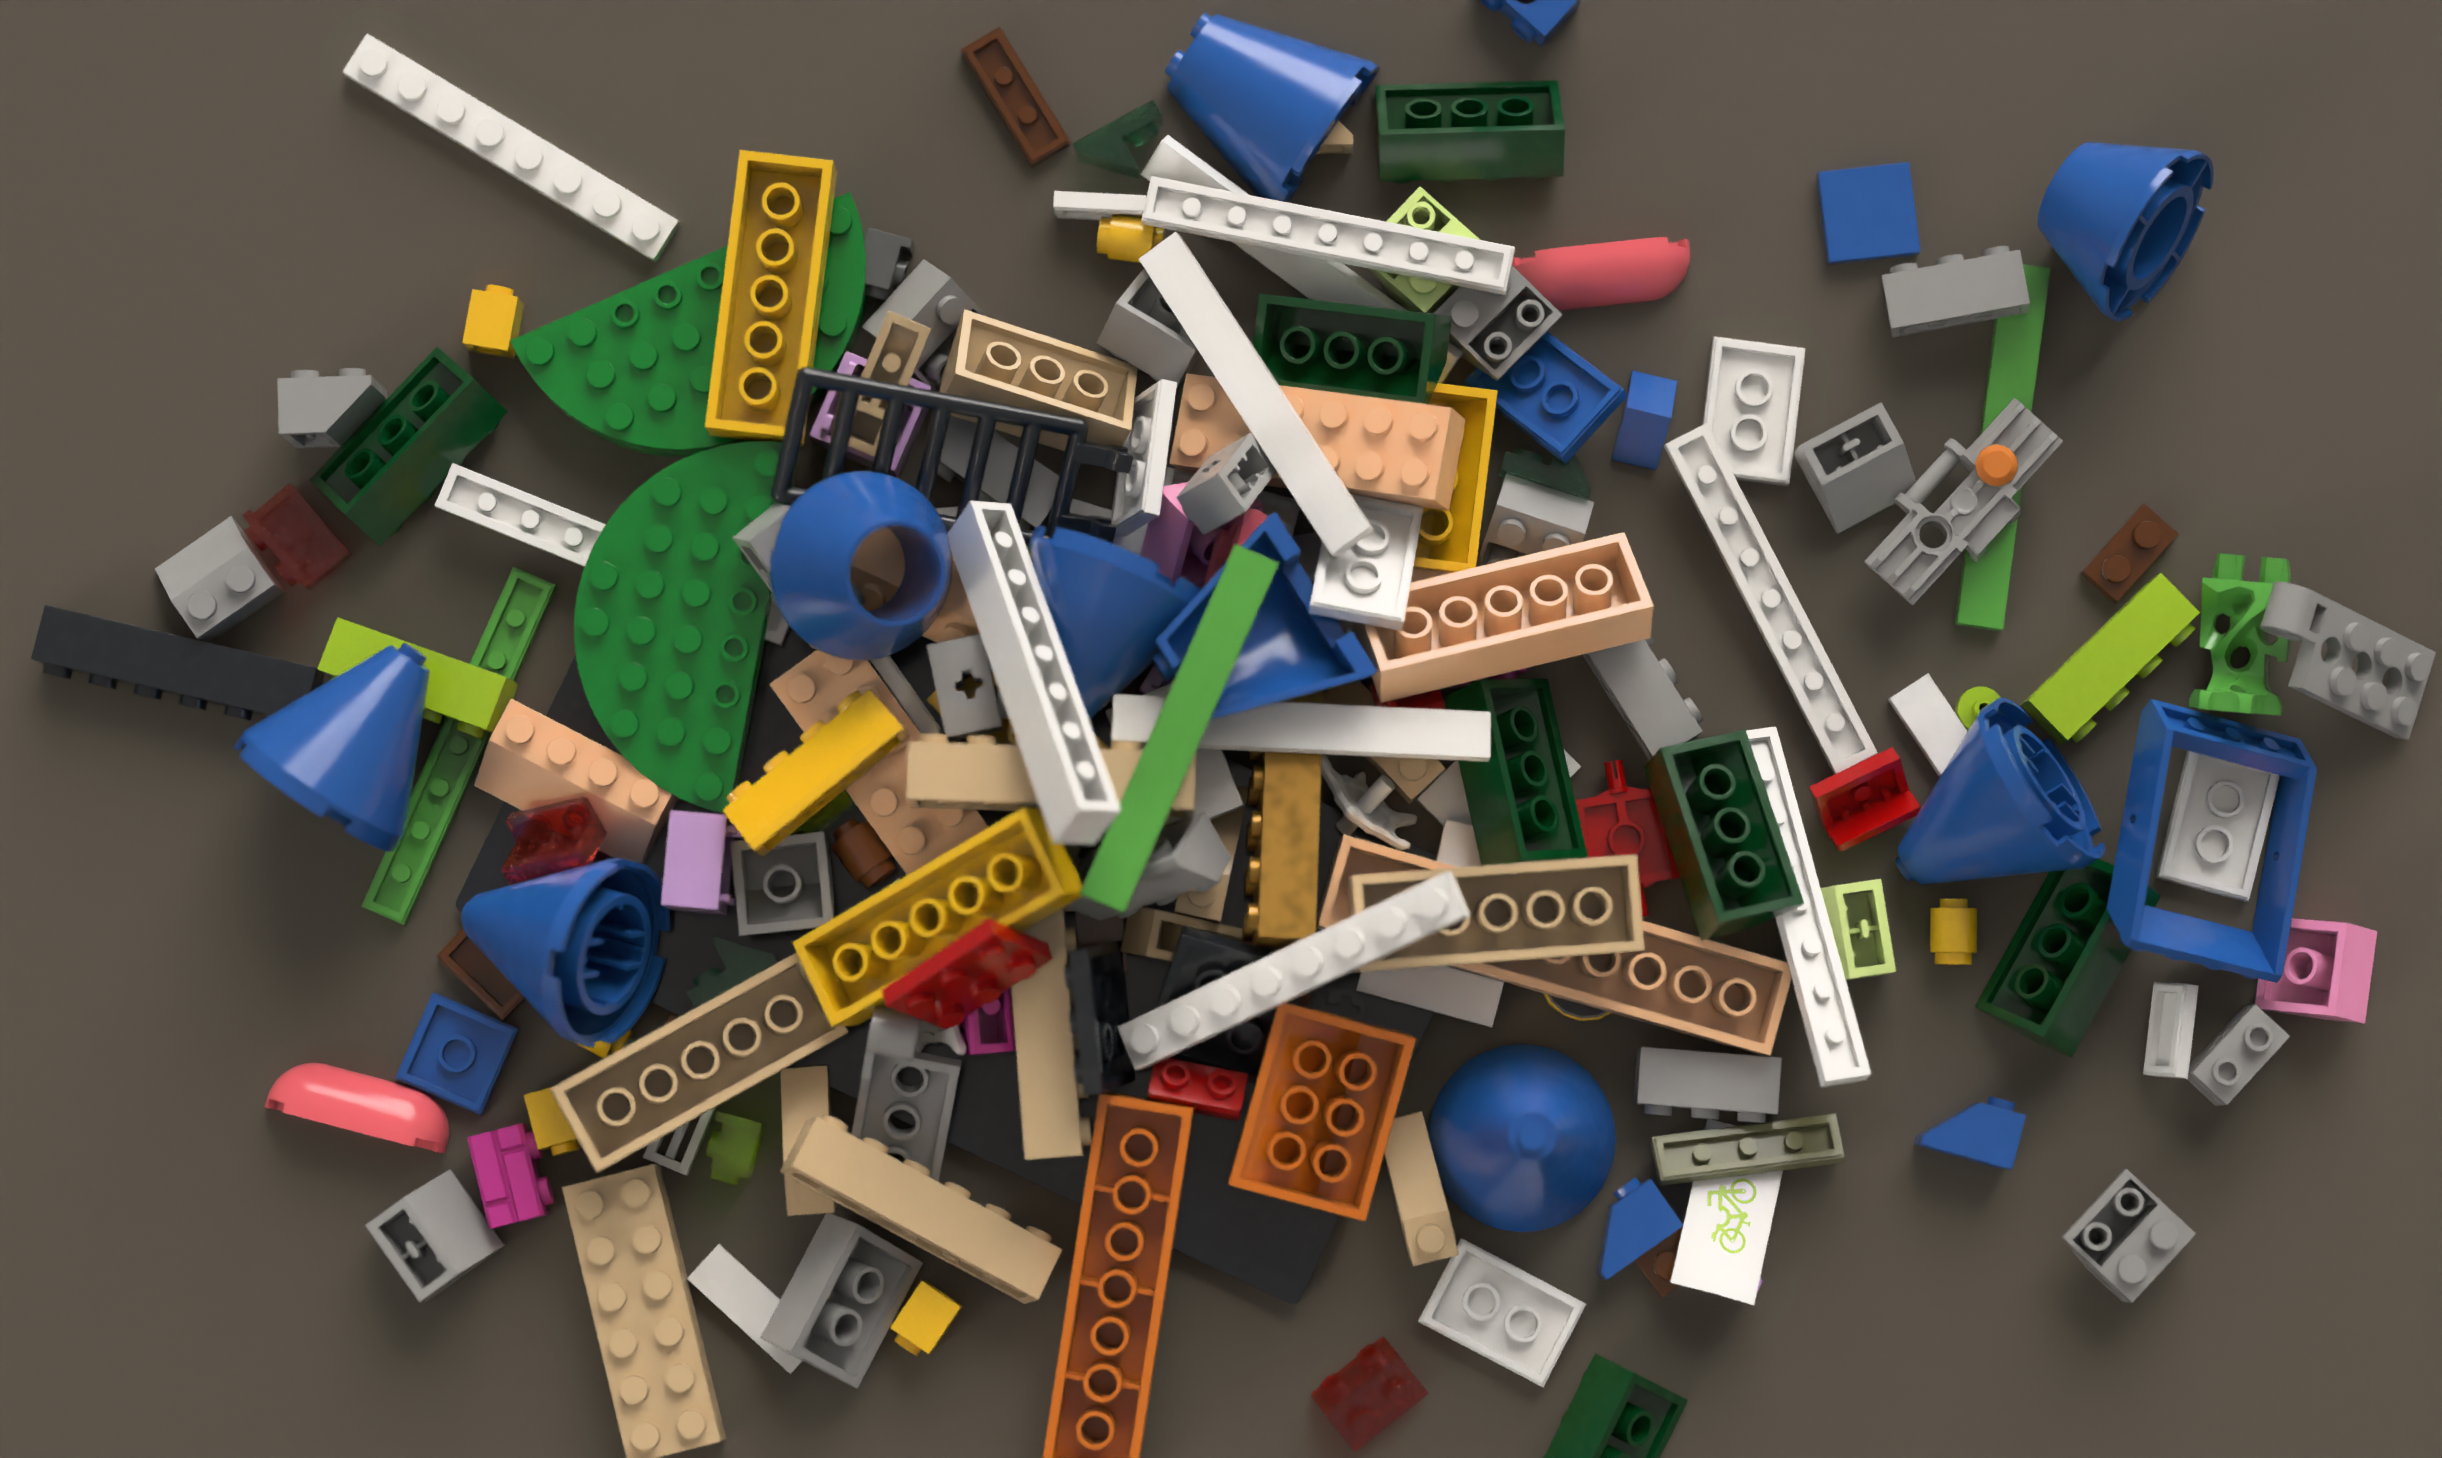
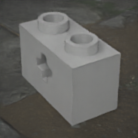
M1250 432L1210 455L1176 498L1182 505L1186 517L1194 522L1201 533L1205 535L1246 512L1277 471Z
M977 634L927 645L945 735H948V740L951 742L966 739L967 736L1003 731L1001 719L1008 718L1009 715L1000 690L995 691L992 673L994 672L981 635ZM972 675L975 683L983 682V686L976 689V698L968 699L965 692H957V688L964 685L965 676Z
M2256 1004L2243 1006L2189 1065L2187 1080L2215 1106L2228 1105L2290 1036Z

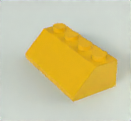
M1437 383L1428 405L1451 407L1466 420L1449 511L1423 507L1413 569L1454 573L1476 567L1497 390Z
M870 689L863 695L858 690L850 694L836 707L840 714L826 725L822 720L812 725L800 736L803 742L800 747L790 755L785 750L777 754L763 767L767 773L753 785L749 781H745L726 797L730 804L723 809L724 813L753 850L762 857L909 737L899 722Z

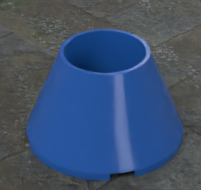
M2086 142L2077 147L2059 167L2042 199L2037 219L2038 229L2103 315L2114 321H2123L2130 318L2134 312L2129 310V308L2140 299L2149 303L2172 275L2191 244L2204 216L2205 209L2198 206L2203 187L2210 190L2213 185L2214 170L2212 161L2207 155L2196 150Z
M853 471L837 474L816 483L801 494L790 506L781 521L782 526L776 539L774 551L771 550L770 581L773 595L781 614L800 638L814 648L836 657L851 660H871L903 650L929 629L938 617L949 592L952 578V552L948 533L940 515L922 493L908 483L890 475L869 471ZM887 527L895 534L902 546L905 558L904 576L898 591L886 604L867 612L861 607L853 594L850 584V565L860 543L872 532Z

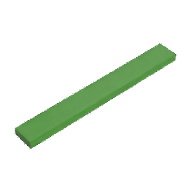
M2023 264L2030 301L2029 313L1995 319L1980 435L2014 398L2032 412L2050 268ZM2022 487L2012 497L2018 506L2020 505ZM2018 518L2012 525L2007 523L1986 546L1987 552L1978 562L1973 561L1965 549L1955 625L1994 631L2003 630Z
M1237 544L1234 545L1119 804L1121 811L1109 826L1080 895L1125 914L1278 569L1279 562Z
M513 567L470 664L505 676L515 682L557 586ZM445 718L410 796L405 835L393 852H385L361 905L363 908L403 925H407L492 735L485 731L482 739L462 733L455 730L458 721Z

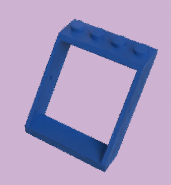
M2149 700L2140 714L2107 903V910L2125 946L2139 952L2144 950L2165 955L2175 961L2185 960L2201 964L2212 970L2222 969L2238 973L2249 979L2259 978L2278 983L2283 975L2317 768L2301 739L2162 701ZM2171 746L2280 775L2252 932L2144 905Z

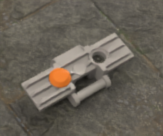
M2016 398L2008 404L1967 450L1956 440L1949 438L1944 444L1946 450L1905 494L1900 492L1894 498L1895 503L1907 515L1864 563L1913 606L1964 549L1968 551V556L1973 561L1978 562L1987 552L1986 546L2007 523L2012 525L2021 515V508L2012 497L2061 445L2063 440ZM1960 463L1970 472V475L1935 513H1931L1921 503L1953 468ZM1929 525L1938 528L1946 537L1944 544L1938 548H1928L1925 546L1919 536L1921 527Z

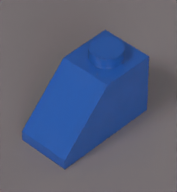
M1988 1096L1986 1104L1981 1102L1973 1103L1917 1135L1914 1145L1999 1169L2012 1170L2026 1115L2014 1112L2016 1103Z
M1634 1177L1613 1192L1617 1200L1608 1206L1598 1265V1273L1602 1279H1609L1684 1226L1651 1179H1646L1640 1183Z

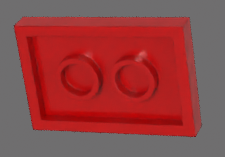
M988 918L882 989V994L887 1007L943 1029H948L962 1023L966 1016L984 1004L997 1000L1002 992L1017 982L1032 977L1037 969L1053 958L1048 943Z

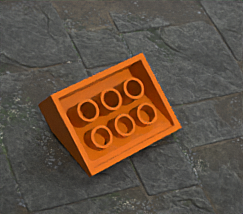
M1284 1003L1278 1006L1228 1185L1366 1221L1416 1038L1402 1031L1291 1003Z

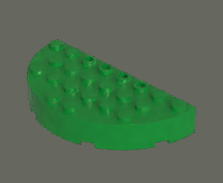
M851 192L834 198L813 368L837 372L846 351L852 353L863 325L868 301L865 296V234ZM728 245L510 340L521 363L549 399L574 422L594 435L615 445L636 452L662 457H688L700 451L722 445L754 442L751 440L710 436L705 428ZM813 387L809 409L826 389Z
M754 441L714 447L681 459L652 476L618 507L602 529L591 549L582 572L576 597L574 646L577 667L585 695L607 737L625 759L657 786L682 800L724 813L723 809L730 804L726 797L739 785L773 599L772 592L733 540V537L773 504L777 503L771 497V490L782 442ZM796 464L795 473H794L793 482H792V486H791V487H793V485H794V480H795V474H796L797 464Z

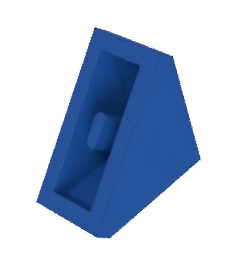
M1632 371L1611 461L1653 471L1657 470L1672 418L1677 381Z

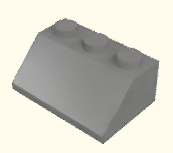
M1204 811L1163 826L1125 914L1084 896L1068 904L1065 908L1098 921L1116 915L1119 918H1126L1139 911L1143 906L1155 902L1157 905H1165L1178 898L1182 893L1194 889L1197 892H1204L1213 888L1221 881V874L1231 860V857ZM1100 847L1088 851L1076 868L1083 885Z
M826 1213L761 1338L805 1363L858 1389L923 1262L864 1227L832 1213Z

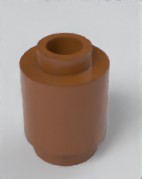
M853 818L832 834L836 841L830 848L855 882H862L867 890L883 881L897 869V866L891 860L894 856L868 820L859 824L856 818Z

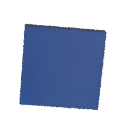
M1909 162L1821 171L1817 173L1816 178L1827 265L1919 255L1921 251Z
M433 992L395 1079L479 1115H483L520 1029Z

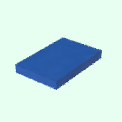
M1548 331L1498 381L1478 368L1464 381L1467 387L1497 390L1495 410L1565 464L1627 398V394L1621 386Z

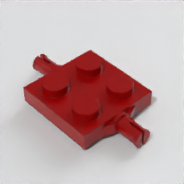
M1623 760L1614 761L1616 778L1613 762H1605L1603 765L1605 767L1608 790L1596 797L1575 800L1588 854L1587 858L1637 855L1642 917L1649 916L1644 889L1655 882L1679 879L1680 875L1651 788L1627 787Z

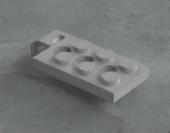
M2274 582L2260 628L2277 637L2302 642L2288 686L2394 738L2409 740L2436 652L2315 591L2287 582ZM2326 640L2328 649L2326 657L2323 660L2321 657V648L2324 641ZM2355 656H2357L2358 658V669L2356 673L2352 670V663ZM2387 671L2389 680L2388 685L2385 688V686L2382 684L2383 676Z
M876 1006L874 1007L867 1040L861 1085L851 1135L862 1141L864 1137H868L881 1142L889 1148L888 1154L897 1153L903 1156L905 1160H912L923 1165L930 1171L928 1177L939 1182L962 1060L917 1052L916 1046L921 1020L892 1008ZM903 1067H915L921 1071L924 1080L919 1085L907 1086L899 1080L897 1073ZM896 1110H906L914 1116L916 1123L909 1129H899L891 1123L889 1116Z

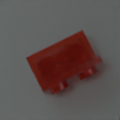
M291 483L287 484L255 512L249 509L242 515L250 524L245 530L247 536L262 552L268 547L280 560L274 567L292 587L299 582L310 591L352 555Z
M586 797L510 813L506 823L517 842L501 870L509 884L589 865L593 862V858L607 832Z
M1381 1337L1373 1344L1365 1346L1356 1358L1337 1373L1326 1377L1320 1386L1311 1393V1396L1354 1452H1356L1425 1397L1428 1392L1386 1338Z

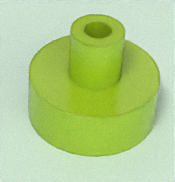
M1973 687L1959 697L1955 706V714L1968 731L1980 712L1979 706L1984 708L2001 697L1997 692L1988 687Z

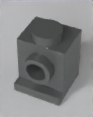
M868 227L864 239L866 252L865 296L868 300L884 303L894 292L895 286L899 287L906 279L909 261L903 260L904 255L913 257L915 246L913 239Z

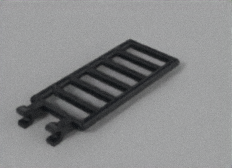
M811 367L799 369L796 375L771 490V497L775 502L792 505L807 490L791 486L813 387L841 392L822 480L843 472L859 396L887 401L871 472L890 475L905 404L932 409L915 489L922 493L930 503L951 413L978 418L956 517L939 514L948 533L968 503L979 500L996 422L1022 426L1023 431L1006 500L1007 504H1011L1020 526L1041 431L1068 435L1046 533H1044L1043 538L1052 539L1056 528L1059 527L1113 544L1117 527L1111 524L1112 520L1110 518L1069 513L1081 463L1130 474L1134 456L1128 453L1127 447L1087 442L1089 426L1085 420ZM1020 529L1028 549V544L1034 531Z

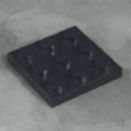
M1183 925L1154 1009L1275 953V951ZM1312 991L1286 1003L1306 1007ZM1277 1007L1169 1058L1248 1074L1247 1081L1256 1084Z
M1121 941L1102 942L1069 951L1070 960L1065 962V981L1067 987L1073 989L1075 1008L1070 1009L1069 1023L1072 1035L1078 1036L1080 1055L1075 1056L1074 1072L1077 1083L1083 1084L1084 1095L1103 1094L1135 1081L1134 1066L1118 1030V1026L1129 1022Z

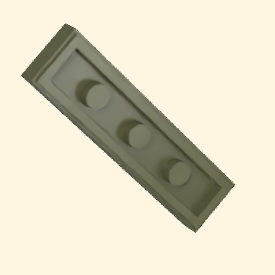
M1836 1113L1653 1136L1650 1142L1659 1186L1843 1163L1845 1158Z

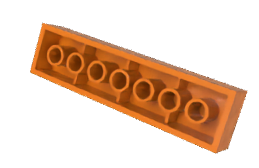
M1109 1091L1099 1094L1043 1458H1141L1195 1111L1193 1107Z

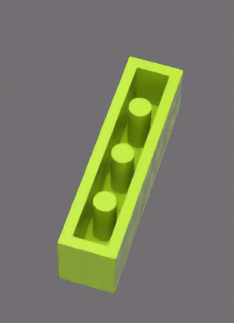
M2159 573L2143 586L2034 691L2021 706L2059 745L2070 738L2078 743L2097 725L2092 717L2103 706L2111 711L2130 693L2125 685L2136 674L2144 679L2163 661L2157 654L2169 642L2176 648L2196 629L2190 622L2200 612L2162 573Z
M337 617L317 668L332 676L331 679L389 645L399 649L403 643H406L427 657L423 665L429 669L430 674L423 719L440 724L442 716L458 721L455 730L482 739L485 731L493 733L510 699H514L519 684L505 676Z

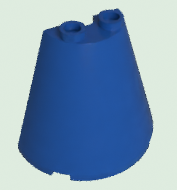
M1204 13L1190 33V36L1195 38L1185 53L1178 50L1165 69L1164 73L1171 77L1167 91L1255 196L1289 202L1303 182L1304 171L1348 106L1350 104L1356 105L1380 70V67L1372 61L1218 14L1211 17Z
M1274 512L1269 515L1241 546L1279 562V566L1211 720L1369 678L1377 672L1353 632L1345 635L1335 618L1309 614L1314 584L1298 561L1301 551L1277 513ZM1226 563L1156 639L1159 653L1153 656L1152 660L1166 682L1172 678L1175 680Z

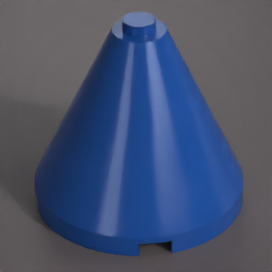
M1038 526L1035 528L1029 541L1028 553L1088 720H1090L1112 700L1113 694H1119L1154 663L1152 657L1159 653L1156 639L1201 590L1183 577H1178L1175 584L1168 577L1157 571L1159 564L1109 542L1059 527L1056 528L1052 539L1043 538L1047 528Z
M403 643L399 649L389 645L246 729L235 744L234 749L239 751L243 748L244 750L240 757L250 767L321 818L325 814L346 826L344 830L346 833L378 849L393 852L405 835L430 674L429 669L423 665L427 657L406 643Z
M2001 697L1980 710L1898 845L1899 857L1896 858V864L1902 875L1909 882L1915 880L1921 885L2078 869L2087 867L2104 855L2105 845L2103 843L2095 847L2093 845L2092 836L2102 831L2095 810L2080 781L2050 737L2040 741L2031 731L2025 728V726L2033 722V718L2013 701Z
M612 858L479 893L464 906L461 921L468 938L561 1037L573 1043L594 1047L595 1042L603 1041L611 1044L625 1035L639 1020L650 1003L660 981L666 958L657 956L656 952L659 930L670 931V909L661 905L663 884L652 869L638 862L622 858Z
M1514 1044L1497 1047L1483 1052L1463 1064L1447 1080L1436 1098L1428 1128L1429 1140L1441 1185L1445 1193L1462 1211L1472 1218L1488 1226L1506 1231L1530 1232L1544 1230L1557 1226L1580 1213L1603 1187L1609 1175L1615 1154L1616 1134L1614 1118L1609 1102L1597 1081L1586 1069L1570 1057L1553 1049L1537 1045Z

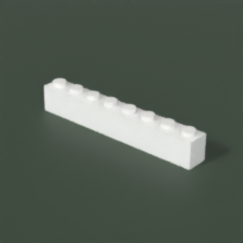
M970 501L948 532L950 549L1052 842L1095 844L1121 809L1011 504Z

